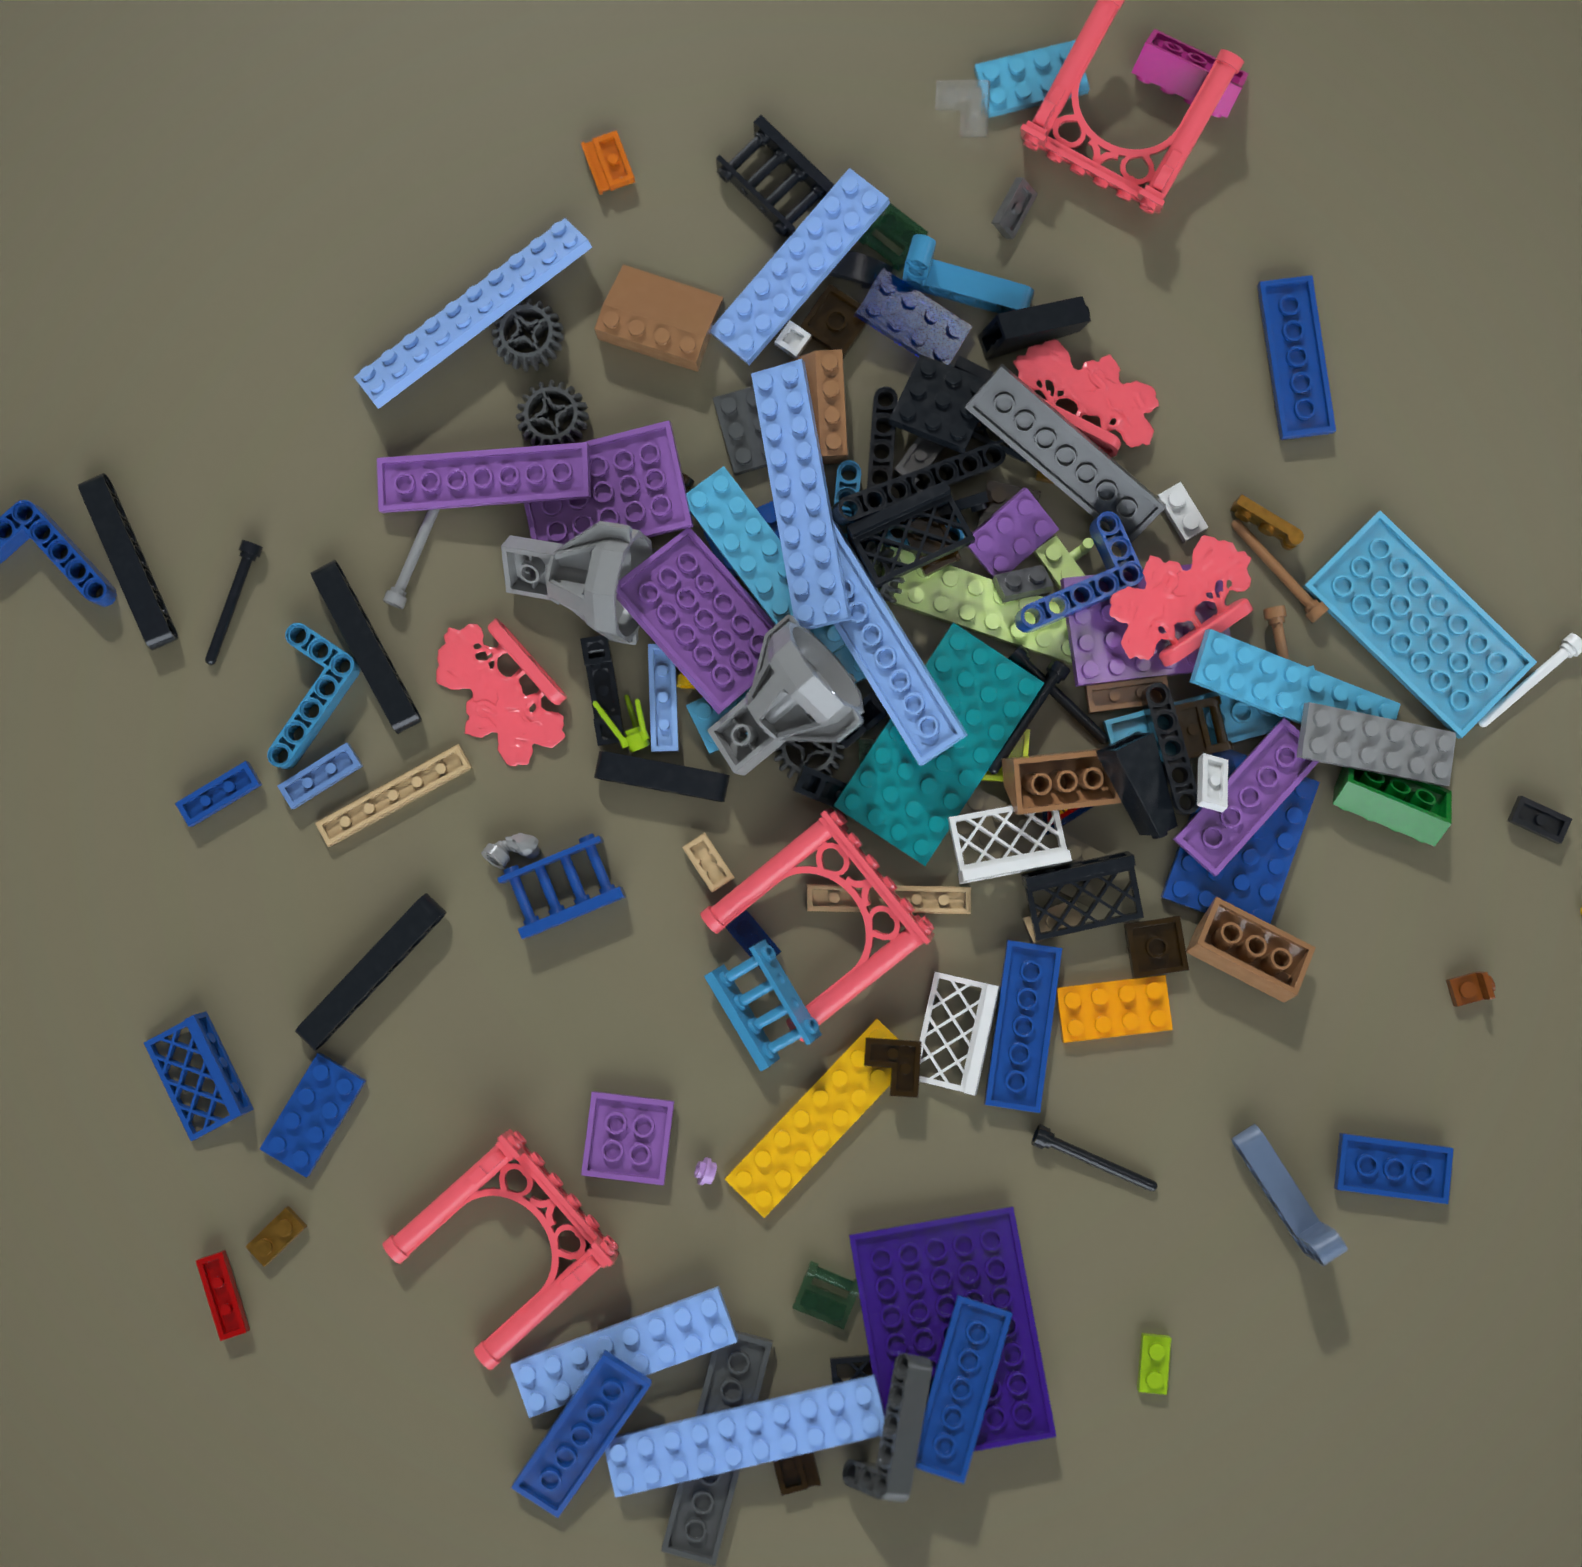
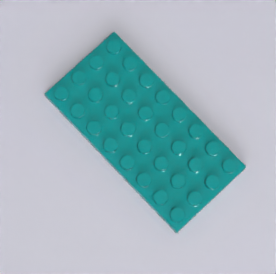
M955 623L951 624L925 666L968 735L926 764L919 765L890 718L833 805L923 866H926L949 831L948 818L960 814L1044 685L1043 681Z

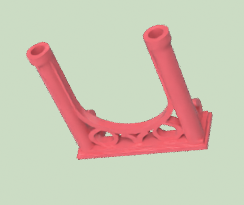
M1097 0L1032 122L1028 120L1026 125L1022 124L1020 128L1021 139L1025 140L1023 144L1034 151L1040 148L1047 152L1046 157L1053 162L1060 164L1063 161L1071 165L1069 169L1075 174L1082 177L1084 174L1093 177L1092 182L1103 189H1107L1108 186L1117 191L1116 195L1127 202H1130L1131 199L1140 203L1139 208L1152 215L1154 211L1160 214L1167 193L1235 73H1239L1244 61L1238 55L1228 50H1220L1177 130L1167 140L1145 149H1126L1112 145L1100 138L1089 127L1081 113L1078 100V91L1082 77L1125 1ZM1071 95L1074 114L1063 115L1058 118ZM1067 122L1078 123L1081 130L1080 138L1075 142H1069L1061 138L1058 130L1062 124ZM1051 130L1053 131L1054 139L1048 136ZM1085 136L1090 140L1087 145L1093 151L1092 160L1073 150L1085 142ZM1100 148L1106 151L1102 155H1100ZM1168 149L1157 170L1154 171V164L1150 156ZM1118 156L1125 157L1120 165L1121 176L1102 166V164L1108 160L1118 161ZM1138 158L1144 160L1148 167L1146 177L1136 179L1127 173L1126 164L1130 160Z
M833 808L824 810L821 813L822 817L714 906H708L700 913L705 924L714 933L718 934L731 921L789 876L801 873L817 874L829 878L843 887L854 899L863 916L866 929L865 947L860 960L849 972L805 1006L818 1025H821L916 948L923 943L927 945L931 942L935 935L932 932L935 928L926 916L921 918L919 914L914 915L912 913L915 910L912 904L905 897L901 899L895 892L897 886L889 876L883 877L877 870L880 865L871 854L867 856L860 849L862 843L853 832L848 834L847 830L849 828L846 825L848 820L840 810L837 809L835 811ZM832 837H833V838L835 839V841H836V842H827V841H828L829 839H831ZM826 849H836L843 857L844 865L839 871L825 868L823 854ZM818 850L816 854L817 866H797ZM852 861L864 875L865 879L856 880L850 876L845 879L841 875L848 871ZM873 887L887 905H877L869 911L868 905L872 904L869 899V892ZM856 888H863L861 894ZM879 911L888 913L895 923L894 930L890 933H882L874 929L873 918L875 913ZM901 923L905 926L902 932H900ZM874 937L881 940H890L870 956ZM789 1017L786 1023L792 1031L796 1026Z
M511 1129L497 1138L499 1141L489 1152L395 1236L391 1235L382 1243L384 1250L396 1263L401 1264L464 1205L474 1199L485 1196H499L511 1199L523 1205L535 1215L545 1229L552 1252L551 1270L544 1286L489 1337L474 1348V1353L478 1360L489 1370H493L510 1349L601 1267L605 1268L607 1265L609 1267L613 1265L619 1255L617 1251L619 1247L609 1235L605 1237L599 1231L600 1225L591 1214L585 1215L580 1209L582 1204L578 1198L572 1193L568 1195L562 1188L564 1185L562 1180L554 1172L550 1174L543 1166L545 1164L543 1158L535 1151L531 1153L525 1146L527 1141L523 1135L517 1130L513 1132ZM514 1158H515V1160L518 1161V1162H513V1163H511V1161H512ZM517 1169L526 1177L527 1187L525 1190L515 1191L508 1188L506 1175L509 1170ZM500 1171V1188L481 1189ZM535 1181L549 1198L538 1199L533 1195L529 1199L525 1195L531 1192ZM557 1206L571 1223H564L555 1231L553 1225L557 1222L554 1218V1210ZM547 1207L546 1213L541 1208ZM565 1230L575 1233L581 1244L579 1250L569 1252L560 1248V1233ZM587 1241L591 1245L589 1249H586ZM560 1257L569 1260L576 1259L557 1277Z

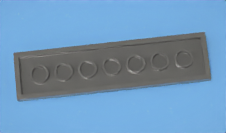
M1003 364L1000 365L966 404L965 408L1095 519L1106 511L1117 514L1131 543L1166 508L1164 502ZM1100 521L1110 531L1109 525L1106 522Z
M735 1330L738 1337L736 1343L712 1351L696 1416L758 1402L773 1340ZM740 1469L678 1483L661 1552L716 1566Z

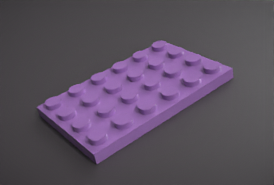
M670 420L586 441L589 444L591 498L524 503L531 539L565 544L599 521L629 525L632 529L640 530L647 538L694 527Z
M686 528L618 581L616 599L711 707L720 714L752 687L764 636L775 624L691 528Z
M1192 564L1181 565L1185 571L1190 570ZM1123 571L1125 580L1132 582V575L1128 571ZM1095 575L1062 578L1060 580L1061 590ZM1144 575L1141 582L1133 588L1145 589L1146 581ZM1218 580L1215 585L1217 597H1220V591L1223 592L1222 580ZM1099 581L1100 590L1108 592V585L1103 581ZM1075 591L1074 598L1076 601L1084 603V596L1080 592ZM1206 593L1208 598H1213L1212 593ZM1111 598L1066 617L1076 687L1165 675L1190 674L1193 672L1200 647L1177 663L1165 667L1159 659V653L1171 644L1169 640L1161 639L1156 644L1154 655L1149 660L1139 659L1136 656L1129 659L1121 645V640L1128 624L1121 623L1109 615ZM1210 601L1200 603L1195 609V614L1201 623L1217 613L1215 603ZM1192 621L1175 624V637L1179 639L1194 629ZM1162 626L1158 627L1160 633H1166ZM1230 628L1224 630L1222 634L1231 637Z

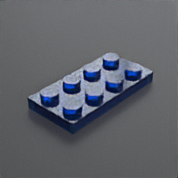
M884 268L879 273L854 315L919 357L922 354L947 365H950L973 327Z

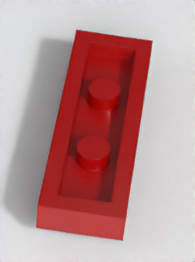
M226 1250L196 1260L220 1341L248 1332L250 1327Z

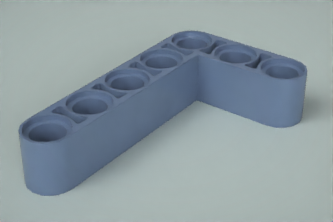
M1256 1124L1231 1138L1236 1150L1305 1255L1324 1266L1348 1250L1339 1234L1332 1227L1319 1221L1267 1138Z

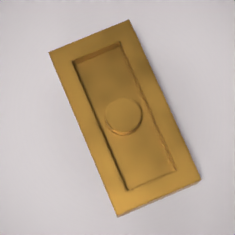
M287 1206L245 1247L265 1267L307 1225Z

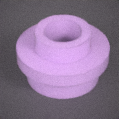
M705 1157L702 1162L699 1161L696 1165L694 1177L697 1178L699 1185H704L705 1183L710 1185L713 1182L717 1164L711 1162V1158Z

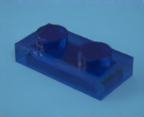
M747 910L725 927L750 958L753 954L749 948L764 939L774 949L776 956L782 952Z

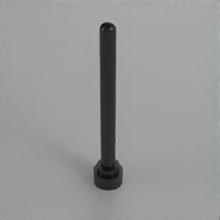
M246 540L241 541L239 556L242 558L205 657V662L208 665L216 663L252 561L255 562L257 557L260 558L263 550L262 546Z
M1020 645L1008 659L1044 682L1047 678L1046 675L1029 660L1031 658L1028 655L1029 652ZM1055 685L1050 695L1099 743L1106 744L1108 742L1107 734Z
M1054 659L1046 668L1047 678L1044 681V685L990 766L989 772L991 774H997L1002 768V758L1009 757L1055 684L1065 681L1070 673V669L1066 665Z
M1039 1124L1034 1132L1031 1141L1033 1146L1040 1149L1052 1147L1152 1192L1158 1187L1154 1180L1054 1137L1055 1134L1048 1127Z

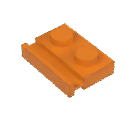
M617 130L595 137L590 142L581 143L599 195L605 191H613L635 183L633 172Z

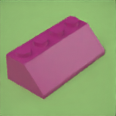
M1154 29L1145 42L1131 73L1137 75L1136 78L1146 84L1152 82L1160 86V90L1169 95H1174L1175 93L1183 97V100L1191 105L1216 58ZM1242 70L1237 74L1235 73L1212 116L1218 118L1222 116L1228 117L1249 73Z

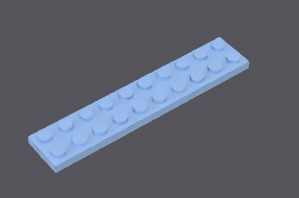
M566 218L556 222L542 236L532 240L530 245L519 253L512 255L506 263L498 269L491 271L478 284L471 286L457 300L447 304L445 309L437 315L427 319L413 333L406 335L396 346L386 350L380 358L362 368L360 373L354 376V378L378 409L585 254L592 248L590 242Z
M799 359L751 373L793 616L801 627L809 630L851 620L805 362Z
M833 520L851 620L835 623L834 626L919 765H924L968 734L879 590L874 585L840 527Z
M874 1374L616 1435L605 1450L615 1498L882 1435L885 1413Z

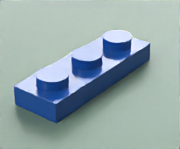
M245 761L175 804L188 827H193L260 787L262 783L250 763Z

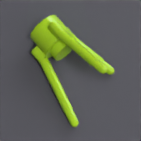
M628 694L624 695L633 728L625 731L626 737L621 734L599 703L593 701V706L618 738L622 749L628 747L631 753L650 745L648 740L650 737L646 730L639 699H635L637 721Z

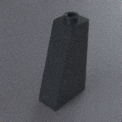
M1083 296L999 313L978 335L985 359L990 360L1034 346L1035 344H1042L1045 341L1080 332L1091 321L1090 310L1085 304Z
M1134 733L1096 751L1104 770L1139 835H1149L1153 839L1167 836L1168 831L1178 826L1154 733Z

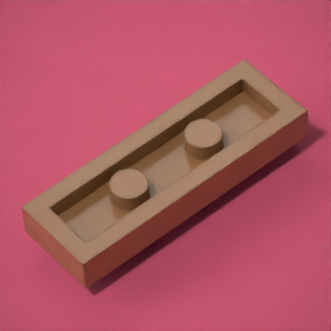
M1167 675L1085 686L1088 714L1143 707L1141 702L1142 692L1154 683H1163L1169 688ZM1151 690V700L1155 703H1160L1162 700L1160 692Z

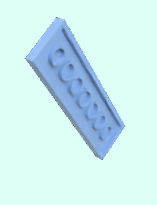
M849 168L711 328V334L750 366L890 204L889 198Z
M717 1286L513 1361L510 1366L527 1414L531 1418L567 1405L604 1350L646 1376L734 1344L738 1341V1337L721 1290Z

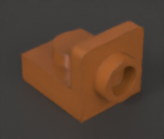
M1476 971L1446 980L1455 1007L1484 999H1495L1494 991L1496 986L1488 972Z

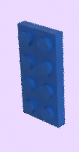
M317 1053L260 1147V1150L304 1177L310 1176L367 1080L324 1054Z
M1340 1133L1334 1188L1342 1191L1448 1204L1454 1148Z

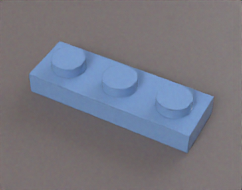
M346 742L277 785L290 808L296 809L360 769L363 765L350 743Z

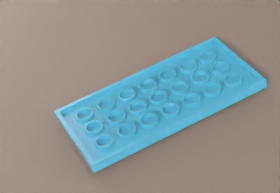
M1381 510L1303 586L1314 599H1317L1319 602L1322 601L1329 608L1327 612L1449 731L1456 732L1458 739L1463 738L1537 663L1529 653Z

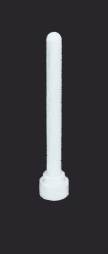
M1570 633L1565 637L1559 646L1560 650L1495 704L1481 718L1478 725L1480 727H1487L1566 658L1580 655L1582 653V639L1574 633Z

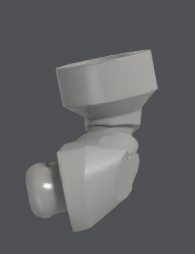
M518 833L505 837L506 840H500L495 844L488 843L481 852L482 856L490 864L499 869H504L510 861V851L534 859L540 850L537 846L539 841L536 837Z

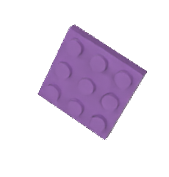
M592 1091L581 1176L664 1185L675 1101Z

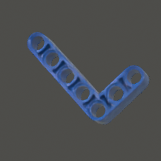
M20 500L0 516V564L31 538L87 600L103 607L114 603L117 597L114 586L45 510L30 501ZM32 510V516L26 520L27 513ZM12 528V534L6 538V532ZM50 529V535L44 539V533ZM68 548L67 556L61 559L62 551ZM82 568H86L85 575L79 578V571ZM103 587V594L97 598V590Z
M1111 511L1101 513L1092 521L1089 529L1090 535L1106 567V571L1024 606L1015 616V625L1020 631L1030 633L1110 599L1114 593L1128 586L1133 588L1143 579V568L1117 514ZM1100 521L1106 522L1109 525L1110 532L1102 530ZM1112 546L1120 549L1121 557L1115 556L1112 553ZM1123 571H1128L1132 575V582L1125 580ZM1099 581H1103L1108 585V592L1100 590ZM1075 591L1080 592L1084 596V603L1076 601L1074 598ZM1049 602L1058 604L1060 608L1058 614L1050 610ZM1026 612L1034 615L1035 624H1029L1025 620L1024 614Z

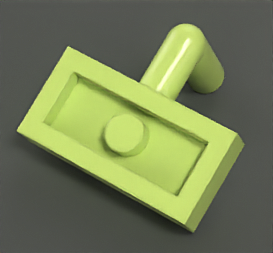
M1056 535L1038 547L1033 553L1039 562L1044 565L1047 573L1061 590L1060 580L1062 578L1085 576L1075 561L1090 551L1094 541L1091 538H1085L1080 546L1068 552Z

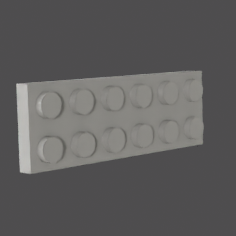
M1308 702L1304 703L1296 757L1444 787L1450 785L1456 732Z

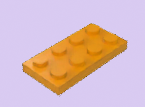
M1166 975L1057 987L1056 999L1063 1043L1173 1030Z

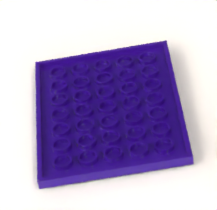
M1013 1206L849 1235L872 1374L876 1376L884 1413H886L895 1360L899 1354L906 1353L930 1359L932 1364L930 1390L958 1294L1013 1313L973 1452L1057 1437Z

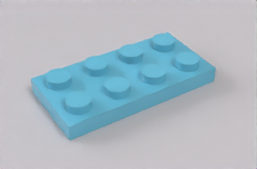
M1076 40L975 64L974 72L986 117L990 118L1040 106ZM1084 73L1080 82L1078 96L1089 93L1090 87L1086 73Z

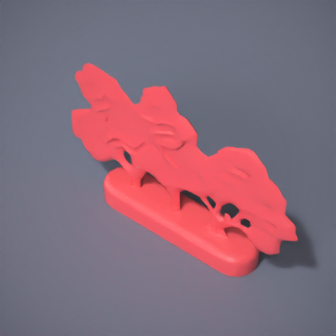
M1053 339L1045 341L1042 345L1035 344L1028 347L1025 355H1018L1016 360L1013 361V364L1019 371L1018 378L1033 391L1040 390L1047 400L1045 401L1110 457L1118 454L1121 442L1116 435L1108 431L1116 430L1119 432L1126 445L1131 448L1139 447L1141 444L1150 445L1154 429L1144 417V413H1150L1159 406L1158 399L1155 397L1156 392L1152 386L1138 381L1121 384L1119 380L1121 369L1110 354L1101 357L1098 362L1094 360L1086 361L1083 363L1082 369L1077 370L1073 368L1068 351L1058 340ZM1038 380L1041 381V384H1042V387H1041V388H1040L1039 386H1037V381H1038ZM1046 380H1050L1053 383L1055 389L1053 396L1050 395L1052 391L1046 389ZM1058 391H1064L1062 396L1057 395ZM1067 398L1074 401L1078 407L1076 415L1057 406V400ZM1083 415L1099 417L1101 428L1082 419ZM1112 418L1116 419L1114 425L1109 424Z
M1206 535L1200 538L1193 550V562L1190 570H1183L1178 562L1169 560L1164 563L1160 558L1150 555L1143 570L1146 581L1145 589L1128 586L1114 593L1110 600L1111 608L1109 615L1121 623L1128 624L1121 640V645L1128 658L1132 659L1136 656L1139 659L1149 660L1154 655L1156 644L1161 639L1169 640L1171 644L1159 653V659L1165 667L1173 665L1201 646L1205 630L1212 629L1222 633L1251 613L1253 607L1248 599L1236 600L1228 606L1225 605V599L1230 590L1243 592L1250 587L1251 577L1247 568L1252 558L1245 551L1238 552L1232 542L1226 540L1218 541L1215 537ZM1218 580L1223 581V592H1219L1220 597H1217L1215 593V585ZM1227 580L1232 582V586L1227 588ZM1206 593H1212L1213 598H1208ZM1204 601L1215 603L1217 613L1201 623L1195 614L1196 607ZM1192 621L1195 628L1177 639L1175 637L1174 625L1180 622ZM1162 626L1166 633H1160L1158 627Z
M495 618L487 627L490 634L498 642V647L495 648L483 644L484 635L482 628L477 624H468L461 630L449 627L448 632L444 635L445 644L438 650L437 661L439 666L436 670V682L451 690L471 689L473 697L466 703V713L469 715V719L465 724V734L483 738L491 732L497 733V750L509 766H517L518 764L528 765L533 754V744L553 748L565 738V733L562 731L564 716L558 712L543 709L541 707V698L545 695L553 704L560 705L567 698V695L499 619ZM479 643L482 647L480 649H474L473 646ZM485 651L487 656L492 654V657L487 660H478L475 657L477 653ZM505 653H508L520 667L511 677H505L498 670V658ZM494 661V667L490 669L489 663ZM525 673L540 689L537 693L527 696L523 693L519 679ZM535 703V711L530 712L529 708Z

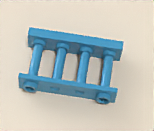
M765 939L749 948L753 954L751 958L731 970H727L723 964L704 976L760 1072L780 1059L777 1054L779 1050L800 1038H803L806 1045H809L822 1035L817 1021L809 1014L778 962L774 949L768 945ZM760 966L767 980L742 994L735 980ZM774 990L782 1004L756 1018L749 1004ZM788 1014L796 1028L771 1042L765 1034L763 1027Z

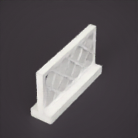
M1013 806L949 817L948 823L959 870V884L1055 867L1071 862L1072 858L1070 850H1067L1059 811H1051L1052 818L1048 824L1035 817V813L1024 814L1028 819L1021 829L1007 821L1011 814L1015 812ZM1008 813L1005 818L1000 816V814ZM993 816L1002 822L994 834L981 826L986 817ZM981 818L978 823L973 821V819ZM1031 820L1044 828L1037 840L1024 832ZM966 821L975 827L968 839L958 834L956 822ZM1053 822H1054V827H1055V829H1053L1052 827H1050ZM1004 825L1018 833L1011 845L997 837ZM977 830L991 838L984 850L970 842ZM1047 831L1057 837L1059 847L1049 849L1040 843ZM1020 836L1034 844L1029 853L1022 854L1013 848ZM994 840L1007 849L1002 858L996 859L987 853ZM960 841L964 843L962 848L960 846ZM968 845L981 855L975 863L965 865L962 853ZM1036 847L1042 849L1041 851L1034 852ZM1010 851L1015 854L1014 856L1007 857ZM983 857L989 859L988 861L980 862Z
M939 972L934 973L919 1041L922 1042L920 1065L930 1058L938 1073L930 1078L919 1076V1082L961 1091L974 1096L977 1095L1000 986ZM939 979L951 981L956 991L943 999L937 990ZM955 982L966 985L959 989ZM970 986L982 988L980 999L969 1005L962 991ZM959 994L967 1008L953 1016L945 1002ZM937 995L940 1001L934 1005L935 997ZM942 1004L950 1018L937 1026L931 1015L933 1009ZM978 1005L977 1013L975 1014L972 1008ZM969 1010L975 1019L974 1026L963 1032L956 1018ZM953 1021L961 1035L947 1042L939 1029ZM931 1022L934 1028L928 1032L929 1024ZM936 1031L944 1045L931 1053L925 1042L927 1036ZM972 1032L971 1040L969 1041L966 1035ZM963 1037L969 1046L968 1054L958 1059L949 1045ZM947 1048L955 1062L941 1069L933 1056ZM925 1049L928 1056L922 1059L923 1051ZM966 1059L965 1067L963 1068L960 1062ZM956 1064L963 1073L961 1085L950 1083L944 1074L945 1071ZM941 1075L944 1081L937 1080L934 1078Z

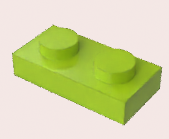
M1141 1333L1137 1381L1138 1392L1167 1395L1171 1337L1169 1335Z

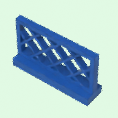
M207 1011L194 1014L184 1019L185 1021L144 1042L190 1141H194L254 1110ZM188 1027L192 1036L189 1045L178 1041L181 1030ZM164 1041L170 1044L167 1057L159 1054L155 1046L156 1043ZM176 1046L188 1050L184 1063L173 1060ZM193 1053L202 1056L203 1065L201 1069L190 1066ZM171 1065L182 1068L179 1081L171 1079L169 1075ZM188 1071L199 1074L196 1088L184 1084ZM205 1077L212 1079L215 1083L213 1094L202 1090ZM183 1089L194 1093L190 1106L183 1104L180 1098ZM200 1096L211 1099L208 1113L196 1109ZM217 1102L225 1104L229 1116L221 1118L213 1115ZM194 1114L206 1118L203 1129L196 1132L192 1123Z

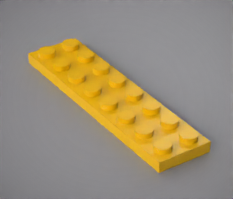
M877 1018L725 1177V1180L763 1218L774 1209L890 1086L891 1068L864 1066L866 1037L898 1039Z

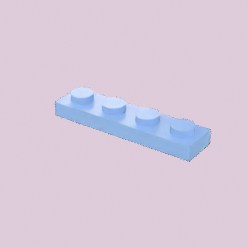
M648 644L651 752H679L676 666L657 644Z

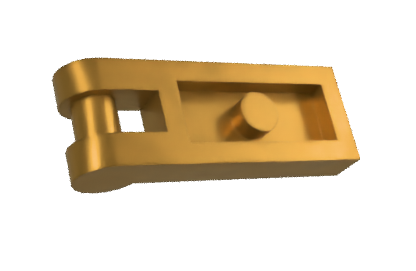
M1242 494L1230 508L1231 511L1235 512V516L1239 520L1251 522L1258 526V530L1262 534L1270 537L1274 536L1281 540V546L1286 550L1294 549L1304 539V534L1300 529Z

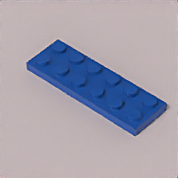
M1313 275L1261 281L1258 283L1257 289L1280 440L1333 434L1336 431Z
M1011 940L1006 941L984 1100L985 1105L1040 1113L1062 948Z
M957 1294L927 1397L915 1468L962 1484L965 1483L1012 1312Z
M604 1350L513 1481L511 1488L559 1518L647 1392L652 1380Z

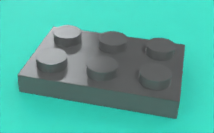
M754 387L713 397V403L734 476L767 467Z

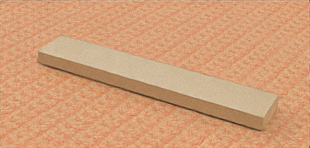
M457 744L315 824L326 845L331 847L472 769V766L460 744Z
M807 884V911L861 912L851 895L839 884ZM896 885L897 889L895 892L901 899L905 897L915 910L912 913L971 914V887ZM872 887L869 892V899L872 903L868 905L869 911L877 905H887ZM856 888L861 894L863 888Z

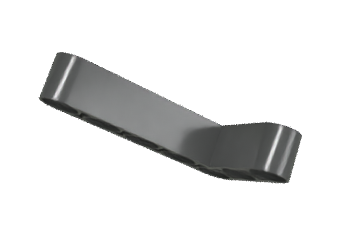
M901 1353L897 1356L892 1374L877 1463L853 1459L846 1461L843 1468V1481L847 1486L879 1500L903 1503L908 1500L912 1488L932 1374V1364L929 1358Z

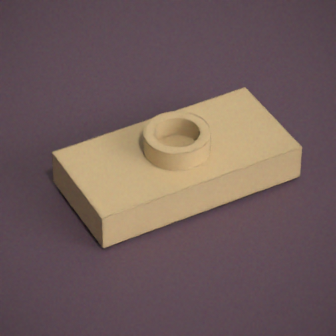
M705 832L682 847L712 893L735 878Z
M1064 902L1048 908L1047 911L1059 918L1067 904ZM1071 908L1063 921L1070 926L1078 925L1082 917L1080 912ZM1044 914L1039 922L1040 932L1050 931L1057 921ZM1031 916L1022 918L1032 944L1042 941L1035 940Z

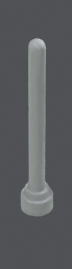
M440 509L427 510L396 585L391 587L390 591L387 590L383 601L399 609L404 608L407 601L405 589Z

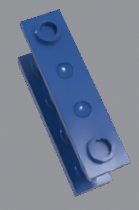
M594 833L578 839L580 842L578 845L520 869L518 865L503 870L504 875L497 879L499 883L503 884L510 881L525 919L523 921L524 926L518 928L522 939H527L626 898L623 887L616 888L614 884H611L596 848V845L604 842L601 836L595 837ZM584 850L587 852L601 887L599 890L600 895L591 899L589 894H585L571 859L572 855ZM557 861H561L576 898L574 900L575 905L565 909L564 905H560L545 866ZM533 871L536 872L550 907L548 911L550 916L539 919L538 915L535 916L520 879L521 876Z

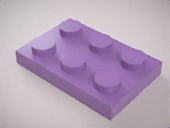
M1024 487L972 532L975 537V543L967 547L991 577L994 578L997 574L1011 572L1055 534L1059 528L1031 492Z

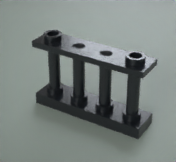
M762 115L754 121V138L729 163L721 155L716 158L717 174L726 183L730 181L773 223V228L782 237L786 235L789 238L795 231V227L792 224L817 200L821 201L834 186L820 170ZM767 145L773 151V156L751 178L746 180L736 170L761 146L765 147ZM780 163H785L792 169V174L765 199L755 188ZM804 181L810 187L811 192L784 217L774 206L798 182Z

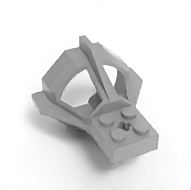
M599 521L565 544L510 535L501 545L506 593L552 600L558 605L561 604L571 609L588 626L593 628L598 634L608 638L609 641L635 645L638 642V629L640 625L616 599L618 581L657 551V549L652 548V541L640 530L632 529L629 525Z
M788 614L765 634L753 684L749 692L746 693V697L707 731L734 774L745 776L786 741L840 742L863 723L861 714L864 712L861 692L855 684V677L853 674L847 673L839 659L809 629L801 627L795 617ZM807 714H809L816 722H812Z

